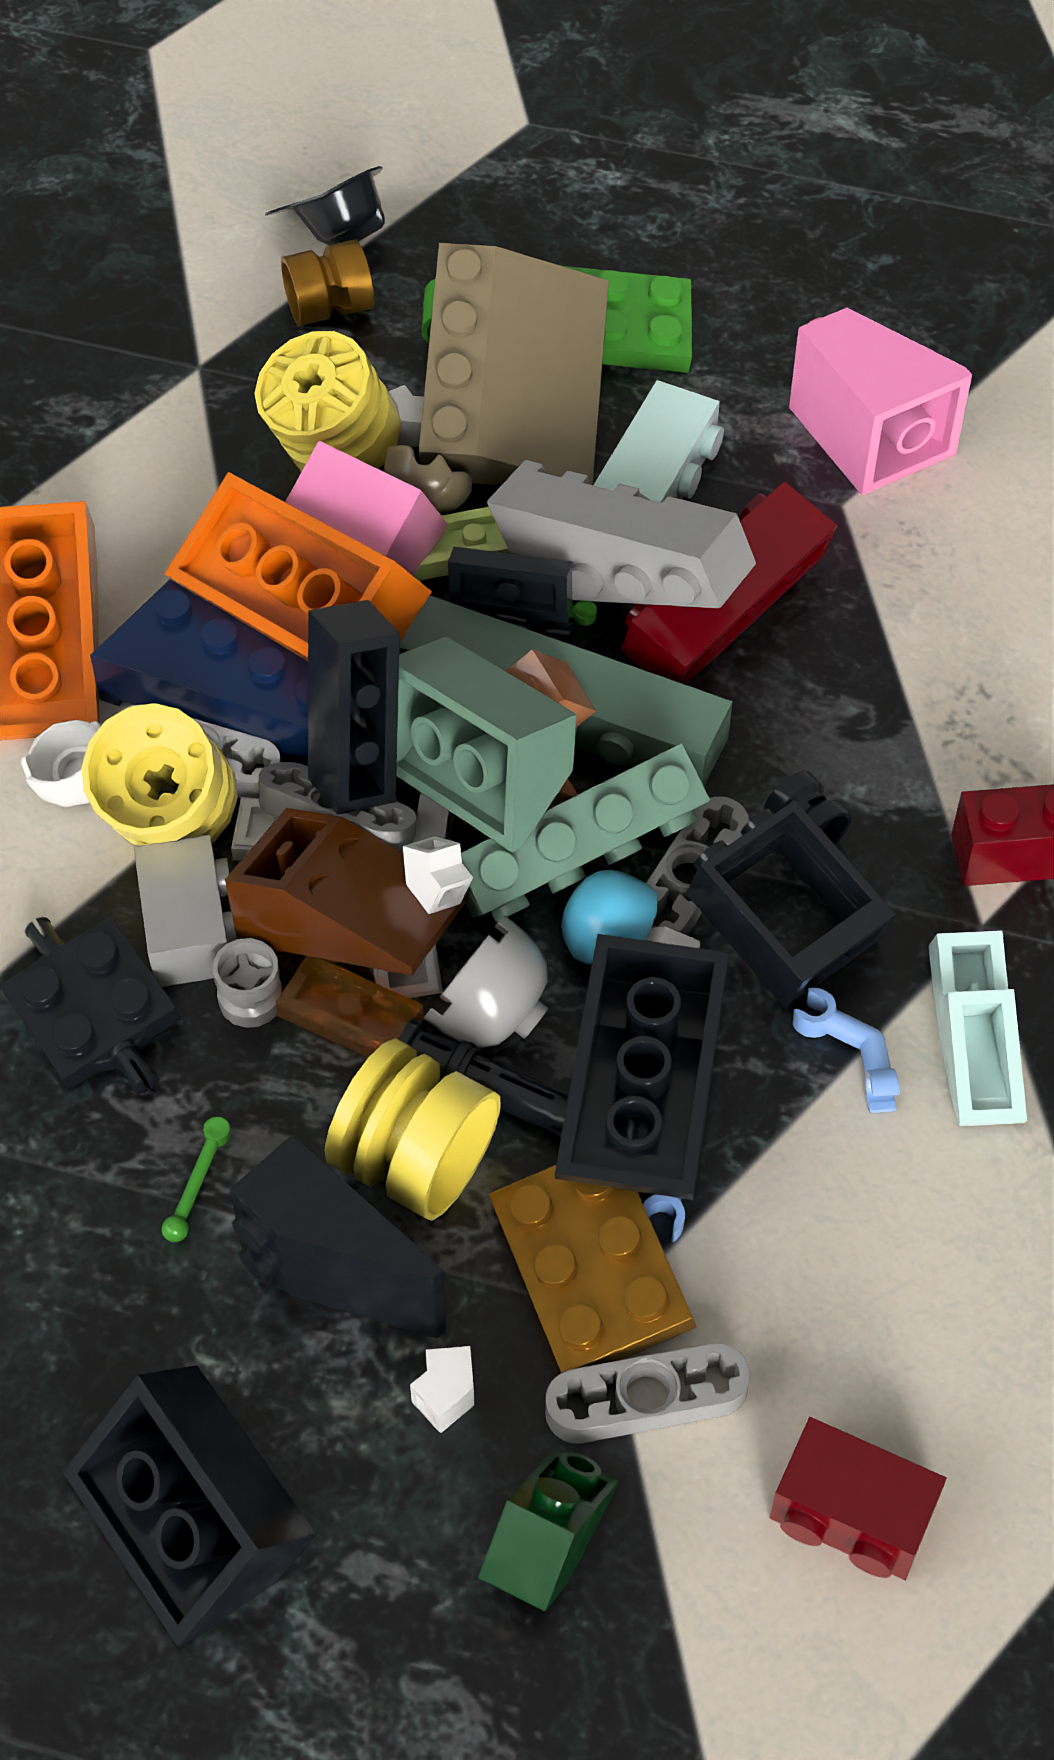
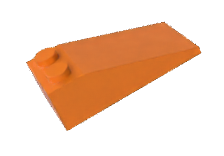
M230 472L225 476L164 573L170 579L308 661V610L369 600L400 633L401 642L432 593L431 590L396 561Z
M86 501L0 507V741L36 738L51 725L71 720H81L89 723L97 721L100 723L99 694L90 655L99 647L95 526Z

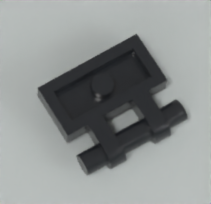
M453 547L448 560L450 603L567 644H572L574 623L568 622L573 608L572 561Z

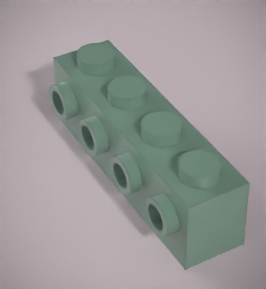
M681 743L546 810L522 848L511 852L489 838L461 852L462 864L473 876L467 889L468 900L465 903L472 918L491 912L495 922H497L503 915L508 917L528 907L530 903L525 895L526 893L546 883L551 892L555 893L587 877L582 865L604 855L608 865L641 850L642 846L637 837L657 827L660 828L663 836L666 837L698 821L693 809L709 802L710 799L683 744Z

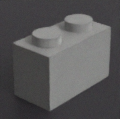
M210 835L135 846L134 854L146 943L153 976L161 987L213 979V961L217 952L227 943L237 940L232 912H223L221 897L228 896L225 879L230 874L227 858L214 859Z

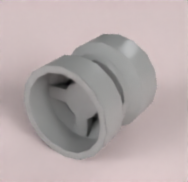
M246 938L227 943L217 952L213 961V977L217 987L219 1008L223 1016L232 1024L245 1028L259 1027L270 1022L279 1013L283 1004L278 958L273 949L263 941Z

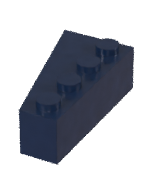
M169 579L90 655L101 701L120 706L122 701L133 705L155 703L176 708L191 718L268 740L278 749L281 762H295L308 766V661L175 581Z

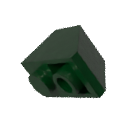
M554 1449L506 1501L478 1578L546 1611L569 1582L616 1490L619 1480L602 1472L600 1466L587 1456L574 1452L563 1453Z

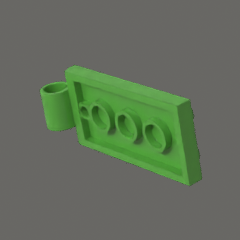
M563 266L609 280L602 364L689 373L692 360L691 279ZM435 279L426 285L423 299L421 331L422 337L428 343L430 341Z

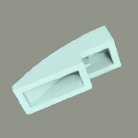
M1002 931L937 934L929 944V956L938 1029L957 1125L975 1126L1025 1123L1027 1121L1015 994L1014 989H1008Z

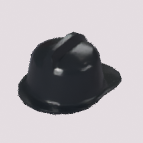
M377 166L368 169L321 195L268 211L265 215L268 216L294 209L317 240L327 245L355 239L359 242L380 230L385 224V216L373 178L382 171L383 167Z

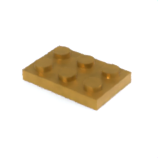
M556 1165L489 1193L561 1373L571 1369L623 1360L697 1328L637 1191L555 1179Z

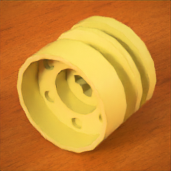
M335 331L309 332L290 339L272 353L260 371L255 389L258 413L301 472L318 441L377 469L385 463V452L387 449L397 446L402 425L398 406L386 386L379 379L378 373L371 365L364 351L352 338Z
M155 703L126 708L102 724L90 739L82 763L84 793L95 813L134 846L177 841L179 839L210 835L211 842L214 843L231 822L238 798L235 772L223 751L210 739L205 730L179 709ZM175 784L178 785L174 795L165 792L161 796L159 795V790L163 785L173 787Z
M395 1038L383 1043L368 1057L343 1095L328 1130L324 1149L326 1163L347 1174L354 1171L355 1179L370 1187L387 1177V1197L432 1221L443 1215L457 1200L485 1155L498 1121L500 1096L457 1071L445 1076L439 1082V1063L426 1054L417 1057L415 1049Z

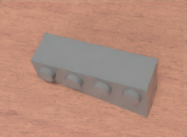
M524 460L487 501L510 554L572 561V600L721 608L756 564L737 513L667 496L662 503L651 501L640 493L639 488L618 484L613 491L590 485L587 475L567 470L562 477L546 474L543 464Z

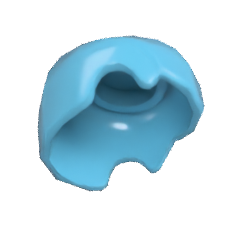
M598 871L586 877L575 888L568 899L561 923L563 940L573 958L585 965H592L597 934L645 940L649 935L657 914V893L649 884L620 871Z

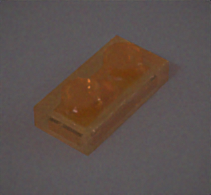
M310 956L305 957L276 1001L277 1016L366 1057L372 1055L383 1043L395 1038L399 1040L405 1026L412 1018L416 1017L420 1020L424 1018L423 1004L321 958Z

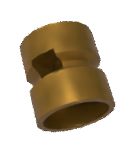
M357 239L326 246L323 256H318L313 250H308L281 257L284 289L291 313L298 327L328 320L334 309L344 316L374 308L372 279L364 251Z

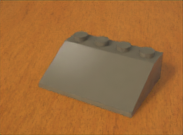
M439 243L419 443L420 464L429 465L437 455H441L452 472L470 473L473 478L472 483L502 485L524 460L543 464L546 474L562 477L567 470L587 475L590 485H593L609 280L497 246Z

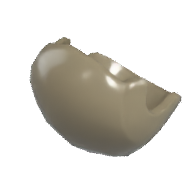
M392 446L385 452L384 472L422 490L441 516L453 512L460 507L472 492V475L466 472H452L441 455H437L429 465H420L417 463L414 451L410 446Z

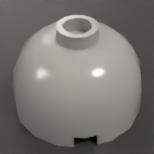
M505 915L494 926L504 934L501 940L498 942L490 935L484 939L440 995L443 1001L451 1002L444 1013L441 1015L433 1008H430L423 1018L443 1035L459 1044L465 1040L474 1043L476 1048L479 1049L499 1045L512 1035L513 1032H516L525 1039L548 1010V1007L539 1001L548 982V969L545 957L539 945L521 927Z

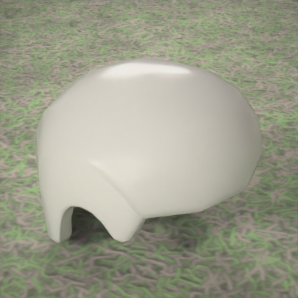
M71 720L55 723L34 739L28 754L21 758V764L26 775V782L44 801L62 807L89 803L84 793L82 763L90 739L102 726L99 722L93 721L89 723L87 721Z

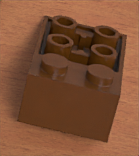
M286 808L225 879L237 939L252 938L263 941L273 951L289 952L326 959L331 962H343L380 969L389 973L407 975L415 973L468 900L466 891L461 904L428 914L406 885L404 855L402 852L344 817Z

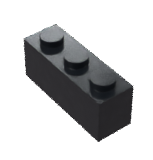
M369 600L308 610V779L337 815L396 802L400 633Z

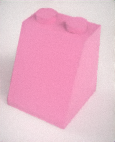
M844 308L825 317L816 318L808 324L799 327L789 408L859 493L864 495L956 455L972 374L966 367L849 308Z
M318 441L285 501L287 504L396 561L411 575L415 573L449 526L422 490L321 441Z

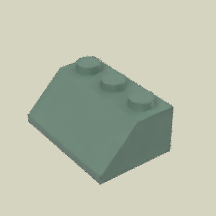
M447 636L399 655L396 776L513 852L522 848L573 771L577 714Z

